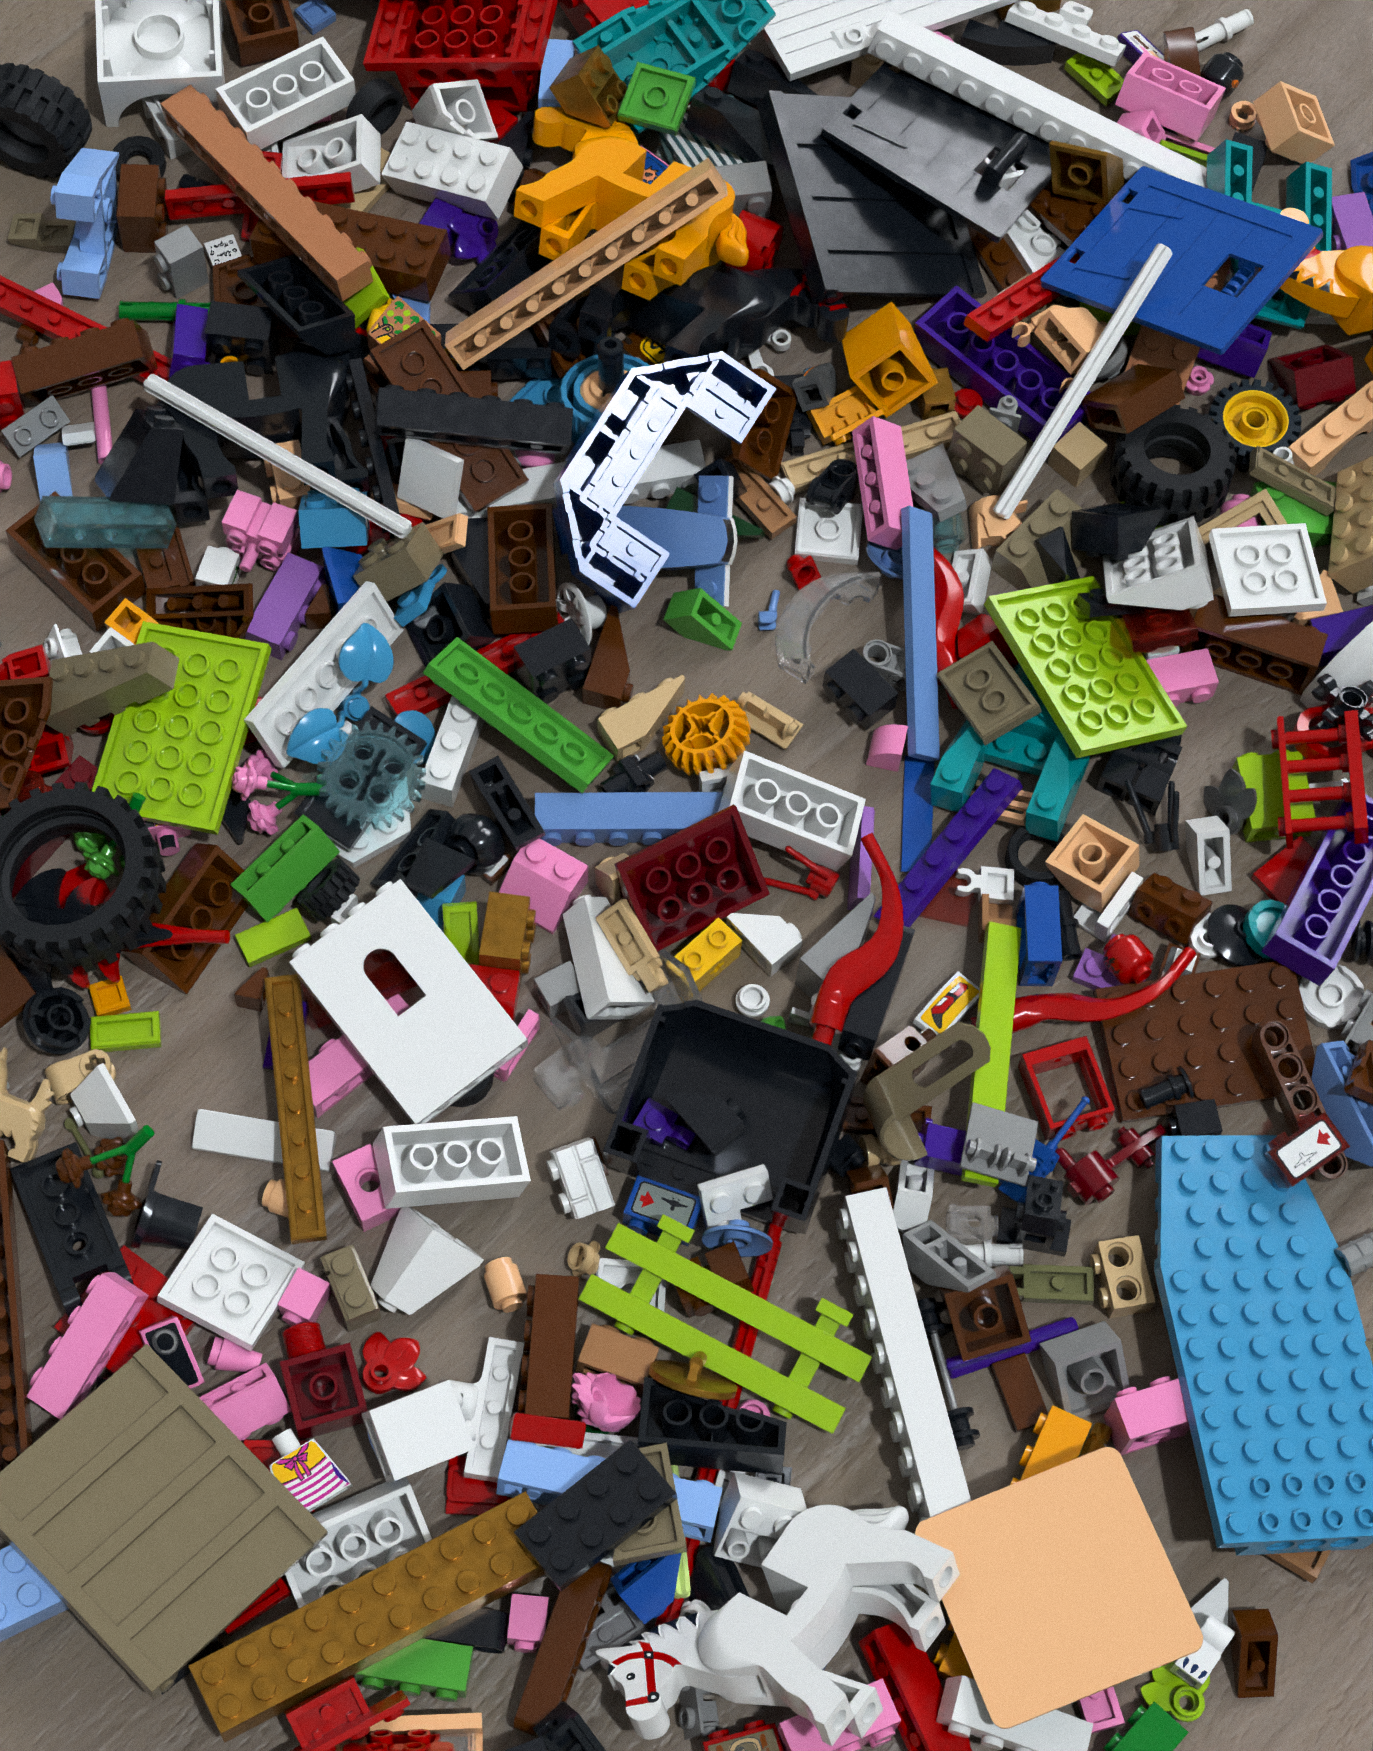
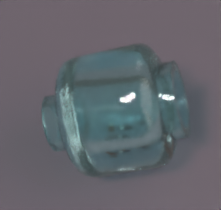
M958 513L942 522L937 521L932 516L933 547L941 554L957 551L960 548L959 545L966 539L962 513Z

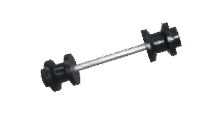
M934 1297L921 1299L917 1302L927 1339H932L948 1396L951 1410L947 1411L957 1450L969 1449L975 1446L974 1440L980 1437V1432L977 1429H971L969 1418L974 1415L973 1408H958L939 1340V1337L945 1336L952 1331L950 1324L942 1323L940 1313L945 1310L943 1302H936Z

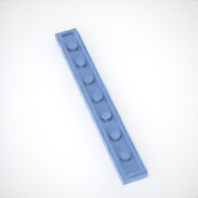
M907 506L901 509L908 756L934 762L940 760L938 681L936 675L937 648L933 518L931 512Z

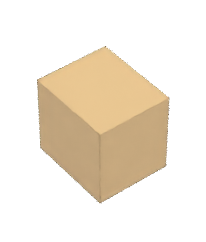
M1078 422L1054 445L1050 453L1048 465L1076 488L1103 463L1108 445L1081 422Z

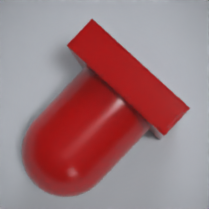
M796 554L788 558L786 563L787 569L790 571L794 583L799 590L821 578L815 561L810 555L803 558Z

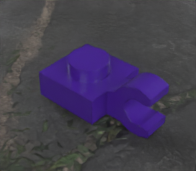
M651 1098L647 1099L633 1125L649 1130L652 1143L659 1147L667 1139L687 1151L696 1135L685 1127L675 1125L674 1123L679 1115Z

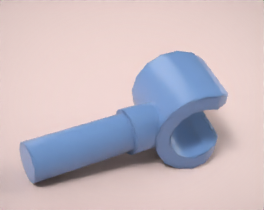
M779 590L772 591L768 611L758 612L759 630L776 629Z

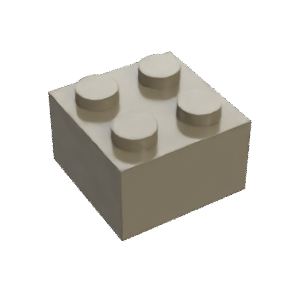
M977 405L954 428L948 457L953 470L973 481L980 491L990 495H1000L1022 463L1027 441L981 406Z
M421 522L412 527L411 532L404 539L394 535L393 538L387 541L384 538H380L368 547V554L359 560L360 566L353 577L360 587L365 581L375 583L387 602L426 582L444 553L424 523Z

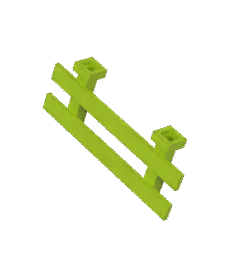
M664 1214L657 1225L658 1228L663 1230L657 1243L620 1223L617 1224L605 1248L643 1269L630 1294L591 1274L579 1300L617 1319L614 1326L632 1336L635 1330L690 1359L696 1352H704L707 1355L705 1367L775 1403L772 1408L773 1411L790 1420L796 1414L829 1433H834L846 1408L814 1392L808 1386L820 1363L860 1382L872 1356L834 1337L840 1324L847 1327L854 1314L821 1297L815 1311L821 1313L816 1325L813 1326L677 1254L676 1252L682 1241L689 1244L696 1231ZM662 1279L799 1350L801 1354L789 1377L650 1305Z

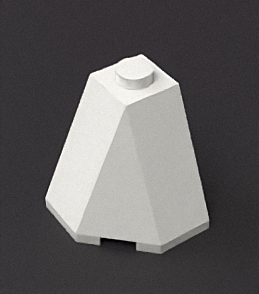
M478 79L432 84L427 88L412 110L415 122L419 125L482 141L498 138Z
M402 1207L370 1286L380 1296L377 1302L393 1313L400 1309L411 1315L479 1267L484 1259L461 1240L455 1239L448 1232L440 1228L441 1226L412 1207Z

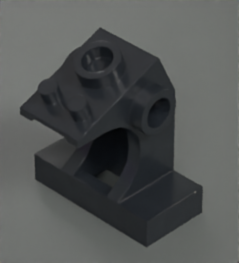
M1029 1175L1024 1203L1017 1202L1016 1209L1002 1207L996 1244L1022 1243L1023 1249L1065 1257L1071 1220L1066 1219L1067 1211L1061 1210L1064 1182Z

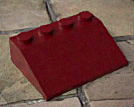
M734 804L615 863L622 898L627 899L657 952L709 926L718 917L723 919L731 913L770 895L740 814Z

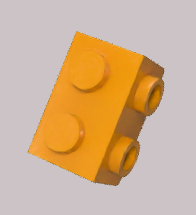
M857 385L833 397L828 406L806 412L822 444L826 445L833 441L835 446L853 438L850 432L872 416L879 417L885 414L882 408L876 410L873 402Z

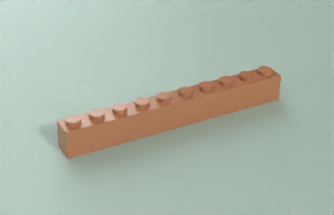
M190 84L160 103L167 125L342 302L373 282L370 270L372 262L363 250L359 252L354 247L349 236L345 232L340 233L335 228L331 218L327 214L322 215L317 210L315 203L310 197L304 198L294 181L291 179L286 180L278 166L273 161L268 162L260 148L256 144L251 145L243 131L238 126L234 128L221 109L216 110L212 106L210 99L205 93H199Z

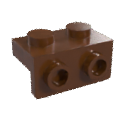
M1154 872L1136 890L1129 916L1183 944H1187L1192 937L1195 926L1210 912L1213 902L1202 897L1200 893L1188 890L1174 883L1170 878Z

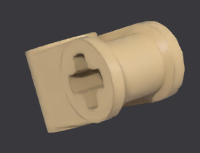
M94 1049L47 1067L45 1075L49 1079L51 1091L55 1094L53 1097L56 1104L65 1105L72 1103L70 1094L95 1069V1066L104 1063L114 1081L116 1069L108 1054L102 1050Z

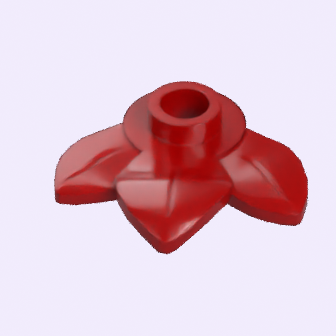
M376 1332L372 1334L362 1351V1356L366 1363L362 1372V1380L367 1389L375 1394H383L392 1389L408 1392L418 1388L426 1379L425 1374L414 1367L420 1354L419 1342L415 1339L404 1337L390 1343L383 1333ZM375 1372H383L387 1376L378 1377L375 1375Z

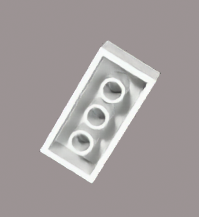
M320 37L216 88L218 108L225 113L230 124L234 128L238 126L243 131L247 141L251 145L256 144L261 150L349 106L355 95V82L325 38Z
M406 121L381 175L395 193L428 202H433L436 197L463 209V211L499 220L523 169V165L510 147Z
M744 750L730 766L719 811L733 804L736 805L748 837L784 851L786 846H791L812 862L838 871L852 857L866 799Z
M517 1116L387 1126L381 1129L373 1142L385 1209L519 1197L531 1181Z

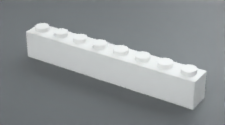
M700 440L661 446L624 504H631L637 500L652 497L656 499L665 498L670 494H674L677 487L689 493L698 492L699 484L694 474L706 467ZM567 462L522 469L529 479L528 483L488 507L552 503V509L558 507L553 483ZM459 494L456 514L461 513L468 516V518H488L487 508L473 515Z

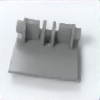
M973 1102L959 1168L1026 1187L1029 1171L1034 1172L1037 1164V1159L1032 1158L1038 1121Z

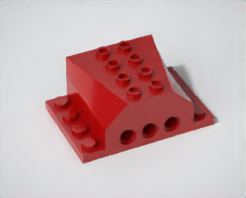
M380 0L363 61L366 71H395L412 110L427 88L432 84L478 79L488 108L493 103H496L506 111H527L528 70H541L558 0Z

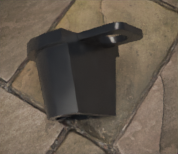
M157 1160L142 1201L143 1205L137 1217L130 1246L140 1248L141 1244L188 1250L192 1245L203 1207L154 1191L162 1161Z

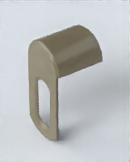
M957 1022L874 1077L868 1083L863 1094V1104L886 1153L895 1159L903 1161L918 1160L928 1155L910 1114L990 1062L991 1047L982 1031L974 1025ZM958 1040L965 1041L971 1045L973 1057L930 1086L922 1087L914 1082L912 1077L913 1070Z

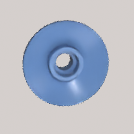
M869 541L866 546L867 554L872 562L880 568L882 574L889 578L903 579L902 547L894 550Z
M739 1219L730 1220L727 1225L707 1229L702 1235L703 1244L711 1250L734 1241L741 1257L766 1254L773 1246L770 1236L758 1229L749 1227L750 1224L747 1221Z

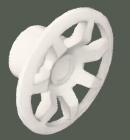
M565 582L558 587V612L560 615L561 611L568 613V617L564 621L572 618L588 645H590L592 630L604 627L607 618V610L603 600L597 595L584 598L579 588L571 582ZM563 593L565 601L561 599Z

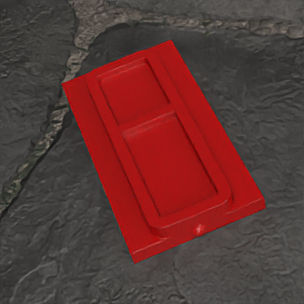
M456 1456L449 1459L448 1481L446 1483V1514L479 1516L512 1499L511 1497L496 1494V1482L465 1478L464 1469L467 1457Z

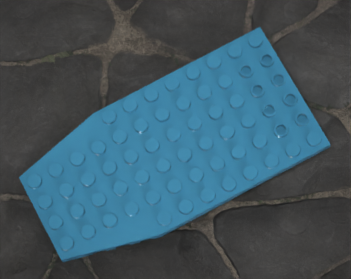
M1284 1135L1161 1136L1156 1141L1155 1182L1158 1183V1197L1155 1199V1212H1158V1228L1155 1230V1245H1158V1256L1154 1260V1273L1217 1548H1235L1236 1556L1364 1549L1373 1543V1364L1370 1352L1365 1344L1366 1337L1351 1278L1346 1272V1261L1343 1257L1340 1258L1334 1251L1339 1246L1304 1175L1298 1179L1293 1178L1277 1157L1276 1151L1287 1143Z

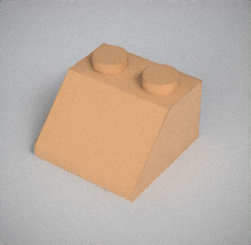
M1082 814L1047 858L1045 865L1075 899L1102 914L1131 872H1135L1138 869L1139 844Z

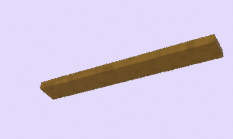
M296 974L264 978L291 1243L299 1244L327 1240L300 979Z

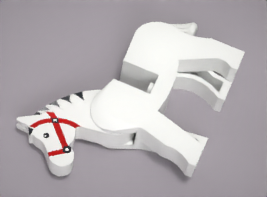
M836 1505L811 1507L792 1519L761 1564L778 1609L788 1613L787 1616L739 1592L719 1610L698 1612L676 1618L640 1634L623 1647L602 1648L595 1652L597 1657L601 1659V1666L608 1671L607 1676L613 1690L620 1691L625 1697L626 1712L636 1734L646 1740L660 1738L667 1732L670 1726L667 1710L675 1704L680 1691L685 1686H692L718 1694L734 1703L790 1707L796 1714L809 1720L819 1731L822 1741L830 1746H833L845 1728L849 1729L852 1734L863 1738L883 1711L876 1688L822 1669L830 1662L844 1643L858 1614L881 1616L895 1622L907 1632L917 1649L926 1652L946 1625L939 1602L960 1575L953 1552L906 1531L909 1513L903 1506L853 1511ZM913 1584L924 1588L929 1595L916 1588Z

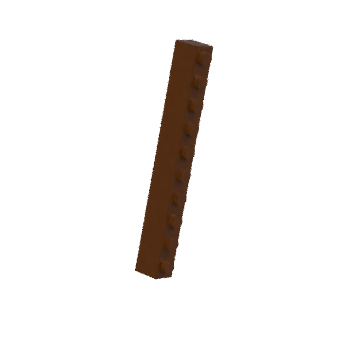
M0 1140V1472L33 1444L30 1399L26 1397L29 1393L13 1184L10 1171L11 1159L7 1156L9 1150L4 1140Z

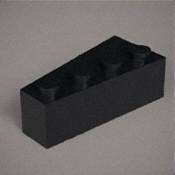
M644 1377L638 1448L667 1443L670 1463L676 1466L782 1475L787 1422L744 1408L736 1410L722 1405L723 1401L705 1400L658 1385L656 1380Z

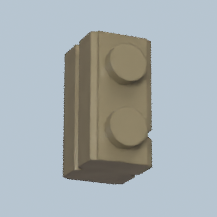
M354 1245L346 1246L321 1257L322 1269L327 1281L330 1283L331 1291L348 1332L381 1319L380 1308Z

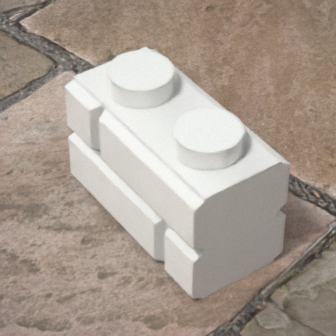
M587 1137L549 1151L551 1160L546 1161L552 1180L559 1179L563 1193L558 1194V1199L564 1214L570 1213L572 1218L580 1219L615 1205L592 1138Z

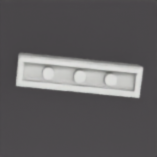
M198 1109L192 1143L193 1150L283 1164L279 1122ZM316 1128L320 1171L329 1172L336 1144V1135L334 1131Z

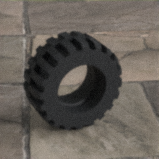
M14 63L0 64V160L7 163V166L22 170V173L28 175L36 174L37 177L41 178L61 176L80 149L85 147L90 137L92 123L88 109H85L83 101L80 97L77 98L74 95L72 89L68 86H63L60 80L54 76L51 78L44 74V71L37 68L35 70L31 69L28 65L24 64L17 66Z
M1174 405L1129 434L1119 433L1117 436L1109 469L1111 472L1110 483L1115 489L1114 493L1119 501H1125V504L1164 508V515L1158 523L1161 526H1166V523L1172 524L1194 516L1196 523L1202 521L1203 517L1206 519L1212 516L1224 503L1235 471L1236 452L1231 437L1229 435L1226 436L1227 431L1220 423L1216 425L1213 417L1206 413L1203 416L1197 413L1198 409L1192 407L1183 409L1180 408V405ZM1156 457L1177 458L1189 464L1196 472L1185 475L1171 474L1157 468L1150 462V459Z

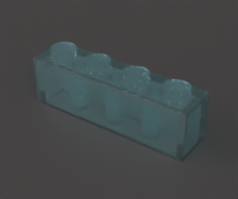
M42 496L34 519L45 548L168 549L177 526L168 505L110 501L107 497Z

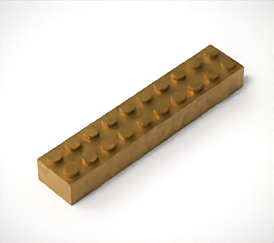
M525 1491L189 1665L191 1674L224 1743L279 1715L348 1676L355 1675L416 1641L437 1632L545 1575L546 1573L514 1534V1531L537 1514L527 1492Z

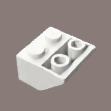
M734 1472L720 1504L713 1549L714 1556L762 1568V1562L792 1519L807 1509L801 1488Z

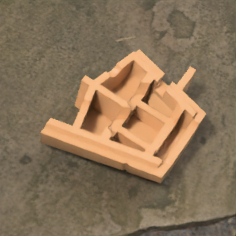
M1000 495L987 496L974 502L968 510L972 549H981V547H986L987 545L1000 546L1022 524V521L1016 514L1026 511L1028 501H1020L1009 519H1003L993 511Z

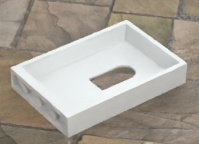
M399 879L394 884L390 881L380 887L375 893L377 897L369 903L361 902L348 912L349 918L339 925L333 923L325 928L320 934L321 938L310 946L307 943L298 948L292 955L294 959L289 963L294 973L411 1123L425 1124L528 1047V1039L404 882ZM384 949L394 954L426 995L400 1016L395 1013L364 972V961L375 950Z

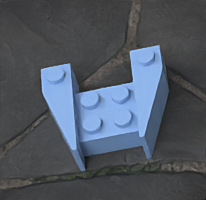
M81 148L62 172L57 186H52L50 201L56 207V218L76 221L74 235L63 262H59L57 267V280L62 281V294L95 299H100L119 229L115 167L119 158V152Z

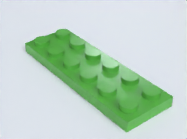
M458 637L442 650L423 671V674L430 678L435 685L446 690L458 699L463 706L470 708L483 718L488 725L499 730L511 739L516 746L523 748L536 758L541 765L552 770L564 779L569 786L576 788L581 793L592 784L615 756Z

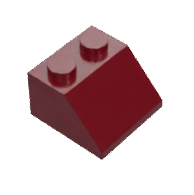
M1327 344L1269 358L1270 366L1277 382L1285 390L1284 397L1290 395L1294 399L1293 405L1297 404L1299 409L1314 408L1317 406V402L1325 400L1328 402L1341 401L1345 399V395L1356 393L1353 357Z

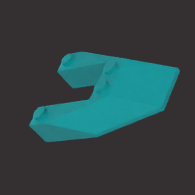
M1225 139L1207 155L1206 183L1208 189L1278 214L1281 213V209L1252 202L1253 146ZM1306 161L1286 177V208L1291 207L1303 211L1309 219V225L1321 228L1323 230V238L1315 247L1320 251H1331L1332 168ZM1228 257V260H1231L1230 269L1232 276H1234L1238 271L1239 260ZM1279 288L1254 318L1302 329L1311 307L1303 304Z
M1018 663L1013 670L1038 702L1042 712L987 745L983 744L966 720L942 756L930 784L931 804L958 812L970 798L984 761L1037 775L1040 777L1026 810V830L1030 834L1058 842L1088 766L1090 756L1075 757Z

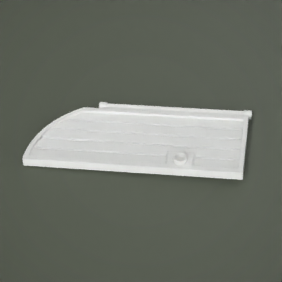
M766 0L776 12V16L760 32L787 79L792 81L869 54L867 51L887 10L930 31H935L1021 0Z

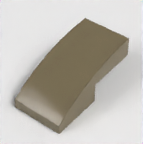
M43 213L14 214L7 240L11 244L30 249L67 253L74 235L76 221H47Z

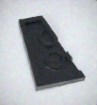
M429 809L370 883L377 891L387 882L392 881L394 884L399 879L405 884L408 873L425 838L428 837L444 844L450 825L455 820L448 811ZM407 887L416 898L418 892Z

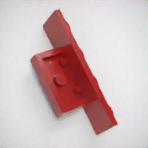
M350 1675L284 1711L300 1744L290 1751H335L337 1749L336 1745L347 1739L354 1741L368 1734L372 1725L382 1720L390 1722L400 1717L404 1713V1708L411 1704L404 1692L400 1690L368 1708L354 1677Z

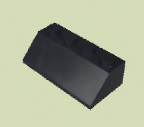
M522 220L448 295L450 299L474 314L554 261L539 254L541 228Z
M294 254L237 270L238 277L302 340L327 356L339 354L356 347L355 314Z

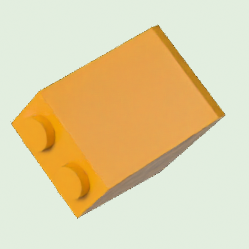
M892 302L848 331L842 340L850 378L878 409H883L885 413L883 415L886 418L938 383L910 322Z

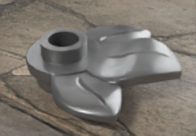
M1229 769L1223 777L1219 788L1216 786L1204 787V803L1207 811L1212 816H1218L1229 828L1230 835H1234L1240 831L1243 820L1253 814L1257 803V793L1255 788H1246L1240 773L1235 769Z

